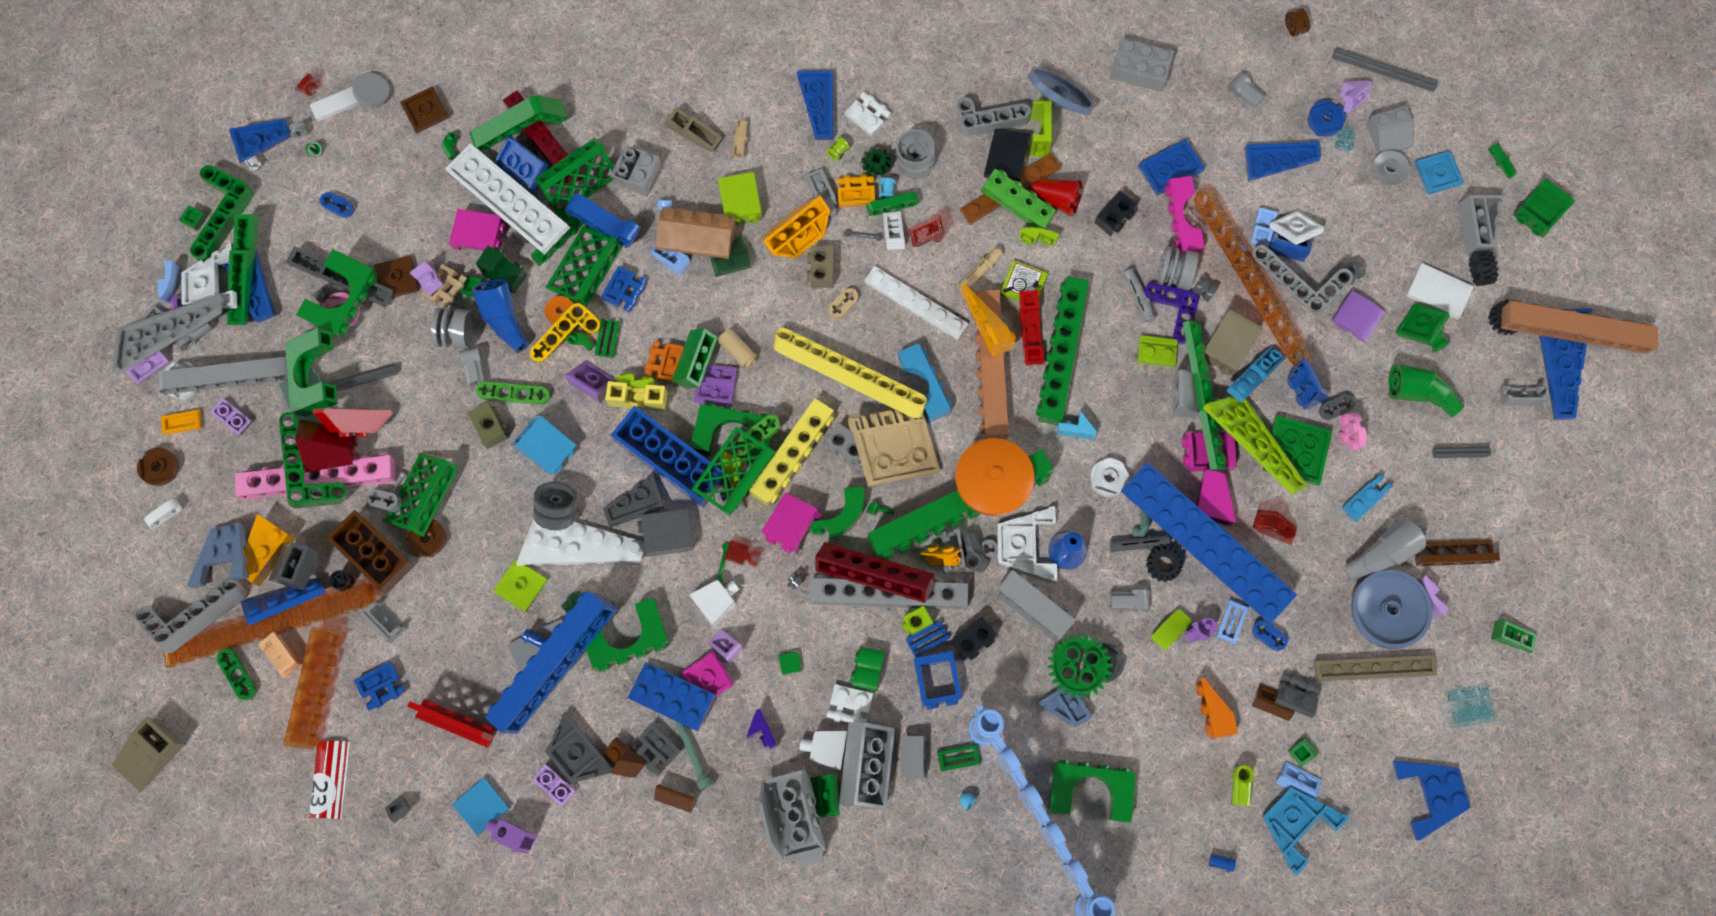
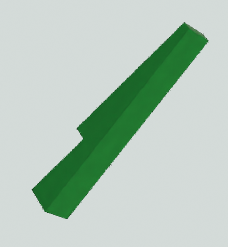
M234 214L233 250H229L228 291L233 290L237 293V308H227V325H247L259 217L253 214Z

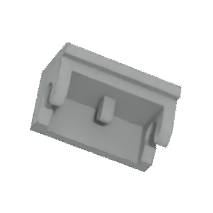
M1505 385L1500 387L1501 406H1540L1547 401V395H1542V390L1545 389V386L1510 387Z
M955 529L950 533L944 531L939 535L941 547L953 545L954 548H962L960 529ZM963 550L958 552V557L961 559L960 564L957 566H944L945 573L965 570Z
M374 601L360 613L373 629L390 644L407 629L381 601L378 603Z
M902 736L901 777L927 778V737Z

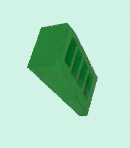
M1503 619L1495 621L1491 639L1532 653L1537 634ZM1510 630H1512L1511 638H1509ZM1518 633H1520L1519 641H1516ZM1525 635L1528 636L1526 645L1523 644Z

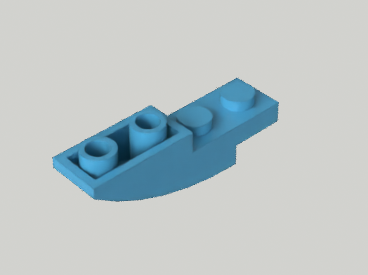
M1270 346L1226 391L1242 403L1286 357L1276 348Z

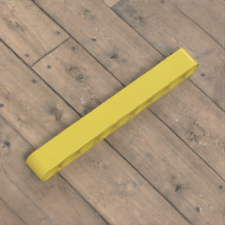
M779 328L776 331L773 345L775 351L912 418H920L923 415L927 401L925 395L787 328Z

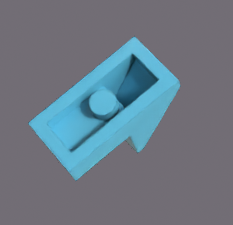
M1080 411L1077 425L1070 421L1059 422L1056 434L1094 440L1097 431Z

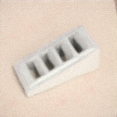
M901 211L883 213L887 250L905 249ZM898 219L895 222H887V220ZM899 226L898 228H889V229H888V227ZM900 233V235L889 236V234Z

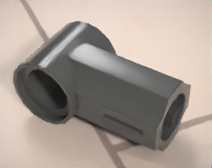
M972 532L962 535L961 542L965 554L964 561L966 567L975 572H984L988 567V560L983 555L977 533ZM978 559V564L974 566L975 560Z

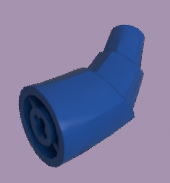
M494 279L474 286L472 293L483 321L488 323L496 335L504 340L516 353L526 349L529 341L520 329V324L513 312L514 306L507 280Z

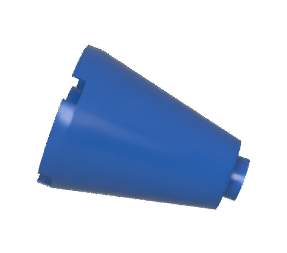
M1064 531L1056 534L1051 539L1048 554L1050 560L1057 564V567L1071 570L1084 562L1087 555V547L1080 534Z

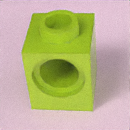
M924 606L903 616L904 622L901 623L906 634L910 633L911 636L933 625V621ZM913 618H919L922 624L914 627L910 621Z

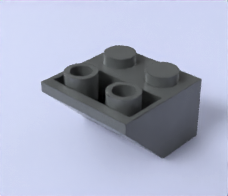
M293 542L283 544L269 581L305 590L319 553L308 546Z

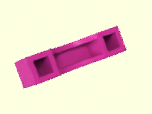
M1192 176L1170 179L1166 183L1164 190L1165 195L1169 198L1168 213L1172 215L1173 220L1171 221V230L1175 232L1176 237L1174 239V247L1179 248V255H1183L1186 250L1201 252L1205 248L1202 230L1192 227L1186 221L1183 213L1185 202L1195 194Z

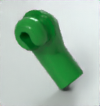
M449 132L442 143V148L449 160L457 157L453 149L457 136L453 132Z

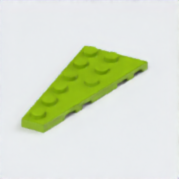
M1232 396L1207 403L1203 407L1291 495L1301 492L1308 487L1246 399L1240 403Z

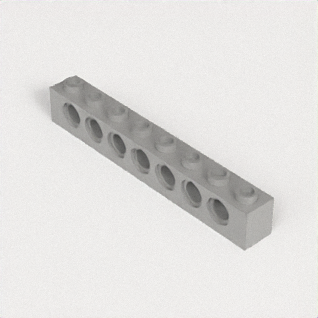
M816 575L815 578H811L810 604L901 608H920L924 606L930 609L967 610L968 583H964L963 580H952V583H944L942 579H934L932 590L934 595L928 598L925 603L895 594L888 597L882 590L873 588L875 593L872 596H867L864 590L868 586L838 577L827 579V576ZM833 586L836 591L834 594L829 595L825 592V588ZM851 586L856 591L853 595H847L844 592L845 588ZM950 590L953 593V597L947 599L943 596L942 592Z

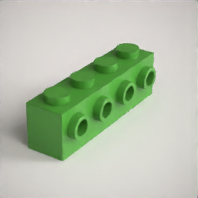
M994 169L980 189L983 194L1035 228L1044 229L1056 212L1049 202H1043L1037 198L1038 195L1024 189L1020 182L1011 180L1002 170Z

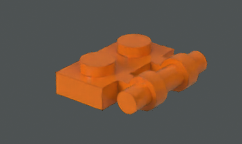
M654 341L653 346L649 350L650 358L645 365L646 373L644 377L652 378L653 372H657V380L676 384L672 381L684 346L666 343L665 348L660 349L661 343ZM657 357H662L660 365H656Z

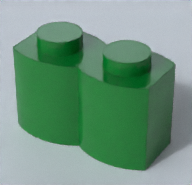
M861 647L860 651H856L854 663H858L856 671L852 670L850 682H853V688L872 692L877 691L884 651Z

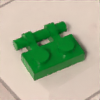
M837 774L810 777L816 800V813L820 818L839 816Z

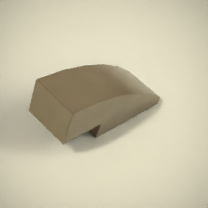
M678 107L673 110L664 124L675 133L710 152H713L722 139V136L693 115L690 117Z

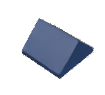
M1273 231L1269 249L1274 254L1304 262L1311 251V238L1296 245Z

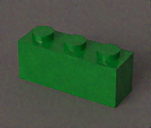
M705 328L690 330L672 381L685 389L700 388L718 337Z

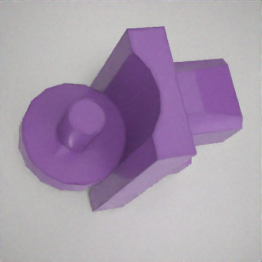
M1205 618L1201 622L1196 621L1192 623L1194 628L1187 631L1185 635L1190 643H1194L1199 639L1205 641L1209 639L1208 635L1216 632L1217 623L1211 618Z

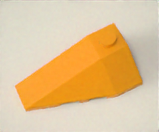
M966 284L962 285L961 293L992 357L1013 349L1016 341L1013 331H1009L1007 325Z

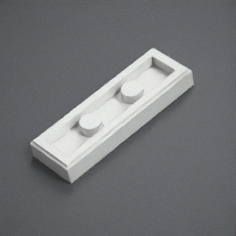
M352 87L311 103L310 107L315 119L319 122L360 105V103L354 98Z

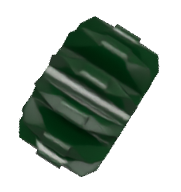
M879 146L876 150L871 147L870 152L865 151L864 157L861 158L863 171H866L867 176L873 173L874 178L877 177V174L883 177L884 173H889L890 167H892L891 155L887 154L886 149L880 151Z

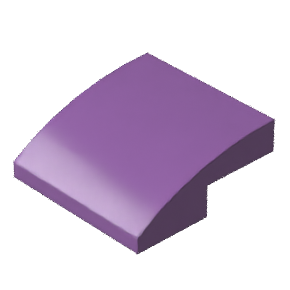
M1350 291L1332 321L1343 331H1350L1360 341L1367 342L1385 312L1367 298L1354 291Z
M708 364L700 388L695 390L694 403H711L718 406L732 407L737 368Z

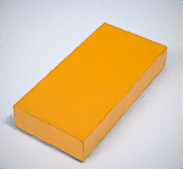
M197 409L161 416L162 434L170 435L202 429L201 411Z

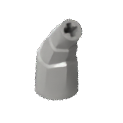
M1401 519L1382 534L1377 542L1364 551L1361 556L1347 563L1345 568L1351 579L1356 580L1370 573L1378 572L1394 565H1400L1424 550L1426 547L1425 536L1415 523Z

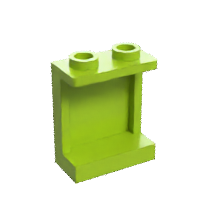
M1039 99L1033 101L1030 120H1040L1041 134H1033L1030 157L1047 156L1052 142V101Z
M754 172L718 178L724 215L735 216L736 226L742 222L755 223L762 219Z

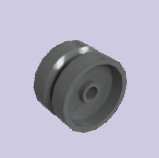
M548 482L537 487L534 492L533 519L536 524L548 530H562L571 526L576 519L577 493L574 488L562 482Z

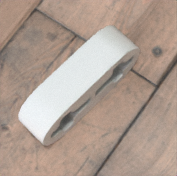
M176 499L169 500L148 514L144 521L150 529H155L179 513L182 507Z

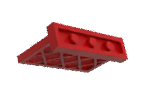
M423 699L421 705L409 701L407 706L418 711L415 718L489 748L497 730Z

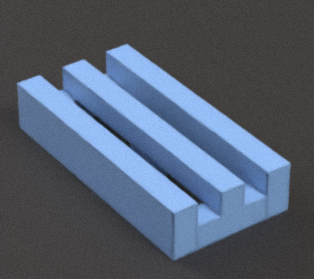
M1230 600L1216 637L1231 644H1236L1249 608ZM1233 606L1235 607L1226 633L1223 635L1222 632ZM1240 609L1242 610L1234 635L1230 638V632Z

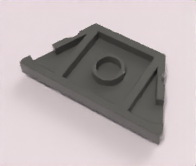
M564 712L559 726L553 734V739L546 749V754L570 783L610 774L613 768L569 714Z

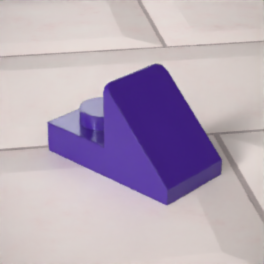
M758 709L754 714L746 738L748 739L762 732L763 735L760 736L764 747L768 746L772 750L778 746L761 710Z

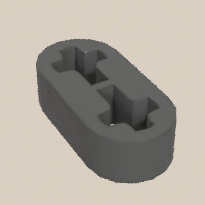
M1341 395L1325 402L1319 409V415L1324 420H1332L1351 411L1355 406V401L1350 395ZM1343 400L1345 402H1349V405L1347 407H1339V405L1343 402ZM1326 407L1328 409H1331L1333 407L1335 408V410L1331 412V415L1329 413L1324 412L1326 410Z

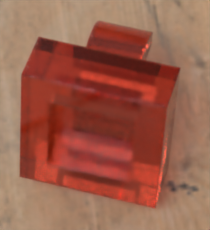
M307 73L295 87V90L299 93L304 90L307 96H312L308 87L312 86L318 89V85L311 82L314 77Z

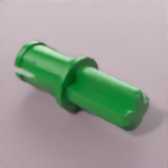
M1499 143L1488 149L1496 161V166L1499 165L1507 178L1510 179L1517 174L1509 161L1510 157L1504 153Z

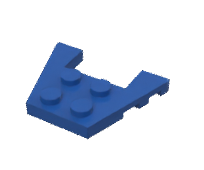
M1401 761L1393 762L1398 780L1415 776L1419 777L1429 810L1430 818L1410 822L1416 841L1425 838L1470 809L1458 768Z

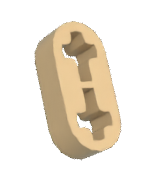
M851 288L845 289L830 304L829 315L835 320L843 318L858 302L856 290ZM846 295H853V301L849 299L845 303ZM842 305L840 309L841 313L839 314L837 312L834 314L833 308L835 307L836 309H838Z

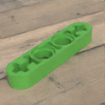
M485 381L479 383L476 387L477 395L483 400L545 405L551 398L548 389L541 386ZM487 387L490 391H495V396L492 392H486V395H484L481 390ZM503 388L509 389V394L506 397L499 396V392ZM521 390L528 391V395L524 399L518 398V393ZM534 390V395H540L543 392L546 397H542V400H540L537 396H532L531 391Z

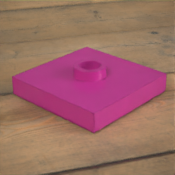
M715 651L710 652L681 672L685 681L715 694V698L735 685Z

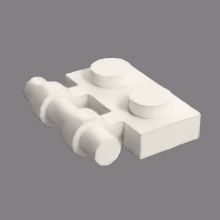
M862 92L860 98L864 102L861 104L856 100L844 112V115L870 136H873L884 124L880 117L883 115L888 119L892 113L887 110L884 104L878 103L874 96ZM869 106H872L877 111L875 113H872L867 108Z
M835 684L830 704L837 706V710H828L827 718L834 719L835 722L839 723L840 721L866 723L867 719L861 718L860 713L869 714L873 693ZM843 708L855 710L854 715L842 713Z

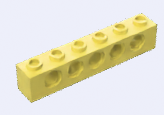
M816 398L812 401L749 489L750 495L768 507L771 503L775 504L780 497L779 492L782 488L786 489L788 487L793 472L797 473L800 470L803 458L810 456L813 451V444L815 442L818 443L822 439L825 427H830L834 422V410ZM813 420L820 421V424L816 427L810 423ZM802 435L810 437L806 442L800 441L799 438ZM792 450H796L799 452V454L796 457H790L788 455L789 452ZM782 465L788 467L787 471L783 473L777 469ZM769 481H775L777 483V485L774 488H768L766 486Z

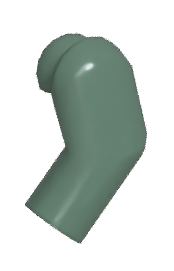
M1143 511L1140 513V528H1133L1132 536L1134 538L1145 537L1150 528V517Z

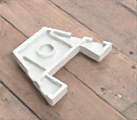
M233 243L226 244V248L220 252H213L206 261L200 260L181 272L182 305L186 306L219 295L223 299L222 308H237L236 292L231 290L219 294L218 265L229 262V250H233Z
M1055 506L997 524L998 564L1051 582H1057V564L1036 563L1035 525L1056 524Z

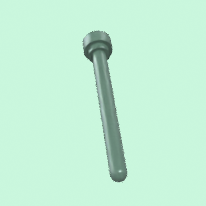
M675 721L697 773L698 782L696 784L699 791L713 786L712 777L705 774L686 726Z

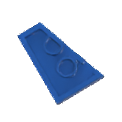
M285 118L229 129L239 163L290 138Z

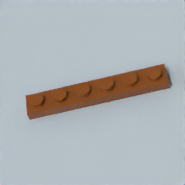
M1050 153L1025 168L1022 172L1020 183L1024 189L1028 190L1037 179L1048 178L1061 170V166ZM983 194L962 207L960 212L968 223L972 225L1001 207V205Z

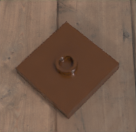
M433 86L400 101L416 134L449 118Z
M411 256L374 264L378 284L394 291L391 298L419 292L417 279L410 274L414 269Z

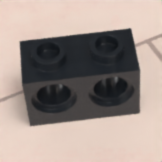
M1119 191L1096 216L1094 223L1110 236L1115 232L1118 234L1125 226L1123 223L1126 220L1130 221L1135 216L1137 204L1123 192ZM1119 207H1125L1127 210L1122 211L1119 209ZM1112 219L1115 223L1111 224L1107 220Z
M981 616L954 637L950 643L964 661L967 659L972 661L980 654L979 650L985 646L987 649L996 642L994 638L997 634ZM985 630L988 635L987 638H979L977 631ZM962 643H971L972 650H963L961 646Z

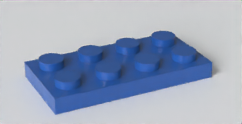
M645 662L628 699L698 732L716 695Z

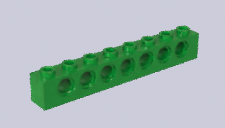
M1067 276L1065 282H1061L1059 293H1063L1062 299H1058L1056 310H1059L1058 317L1055 316L1053 327L1056 328L1055 334H1051L1049 345H1053L1052 351H1048L1046 358L1049 367L1044 369L1042 380H1046L1045 387L1041 386L1039 397L1042 398L1041 405L1038 404L1036 409V415L1039 416L1038 422L1058 426L1059 422L1062 423L1089 280ZM1068 296H1074L1076 300L1071 301L1068 299ZM1070 313L1073 317L1067 318L1064 314ZM1066 330L1070 335L1064 336L1061 331ZM1057 348H1064L1066 353L1058 352ZM1060 365L1063 370L1057 371L1054 366ZM1055 382L1060 388L1054 389L1050 384ZM1053 400L1056 403V406H1049L1047 404V401Z

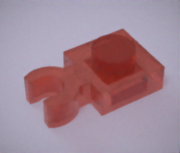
M730 540L724 559L743 565L745 560L748 561L749 565L756 567L758 563L752 560V556L760 557L761 553L759 551L749 552L748 545Z

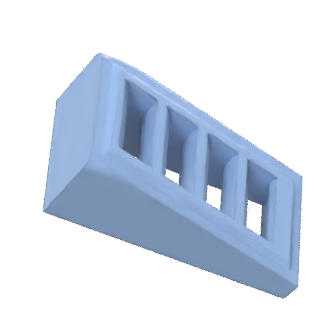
M656 244L649 251L653 257L677 275H680L690 264L689 258L682 252L670 251L667 257L664 258L669 251L663 250L661 254H658L660 249H656ZM676 255V258L672 262H670V260Z

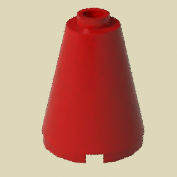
M1037 179L1036 182L1032 183L1030 191L1038 195L1037 198L1043 202L1047 201L1053 208L1073 217V213L1077 212L1082 194H1080L1079 188L1083 189V181L1078 179Z

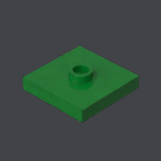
M1414 303L1397 329L1396 334L1399 337L1431 346L1449 319V312Z

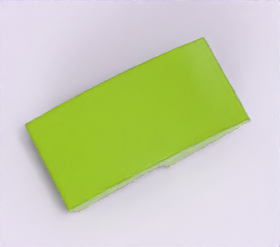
M1025 227L1020 229L1018 238L1028 245H1035L1039 239L1042 244L1055 247L1060 234L1047 229Z
M628 372L614 376L616 382L627 383L628 386L634 388L656 385L654 378L641 377L639 380H636L634 374Z
M1178 609L1151 636V639L1166 651L1194 621Z

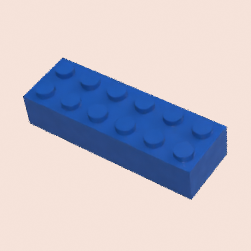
M634 405L611 433L613 441L704 508L708 501L692 491V488L711 462ZM717 466L711 468L712 478L723 476L720 468ZM724 478L712 480L714 491H717L724 483ZM710 481L702 482L697 488L703 493L712 492Z

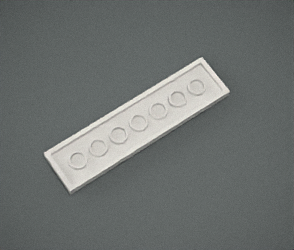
M471 143L445 168L452 177L544 255L570 228L563 220Z

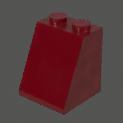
M299 420L295 441L305 472L353 465L354 457L357 456L356 447H358L357 437L353 436V433H351V437H339V433H330L322 423Z

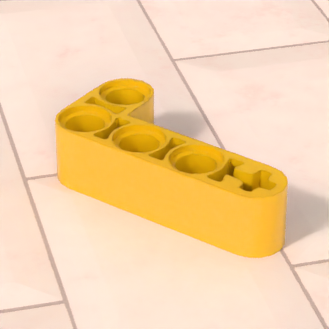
M576 303L571 305L531 348L530 357L535 362L545 361L578 325L588 334L597 333L600 329L599 320L582 304ZM579 307L583 310L581 317H574L572 315L574 308ZM594 320L597 323L595 330L587 329L586 324L588 321ZM562 321L569 322V330H560V323ZM555 335L557 337L556 344L549 345L546 341L547 337ZM542 342L546 347L550 348L548 352L546 349L542 352L544 355L542 358L534 357L536 355L534 351L536 349L540 351L543 348L540 345Z

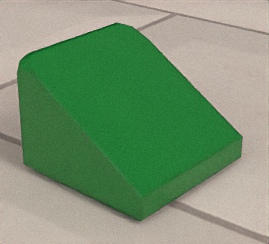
M1304 737L1288 750L1301 767L1319 753L1307 737Z

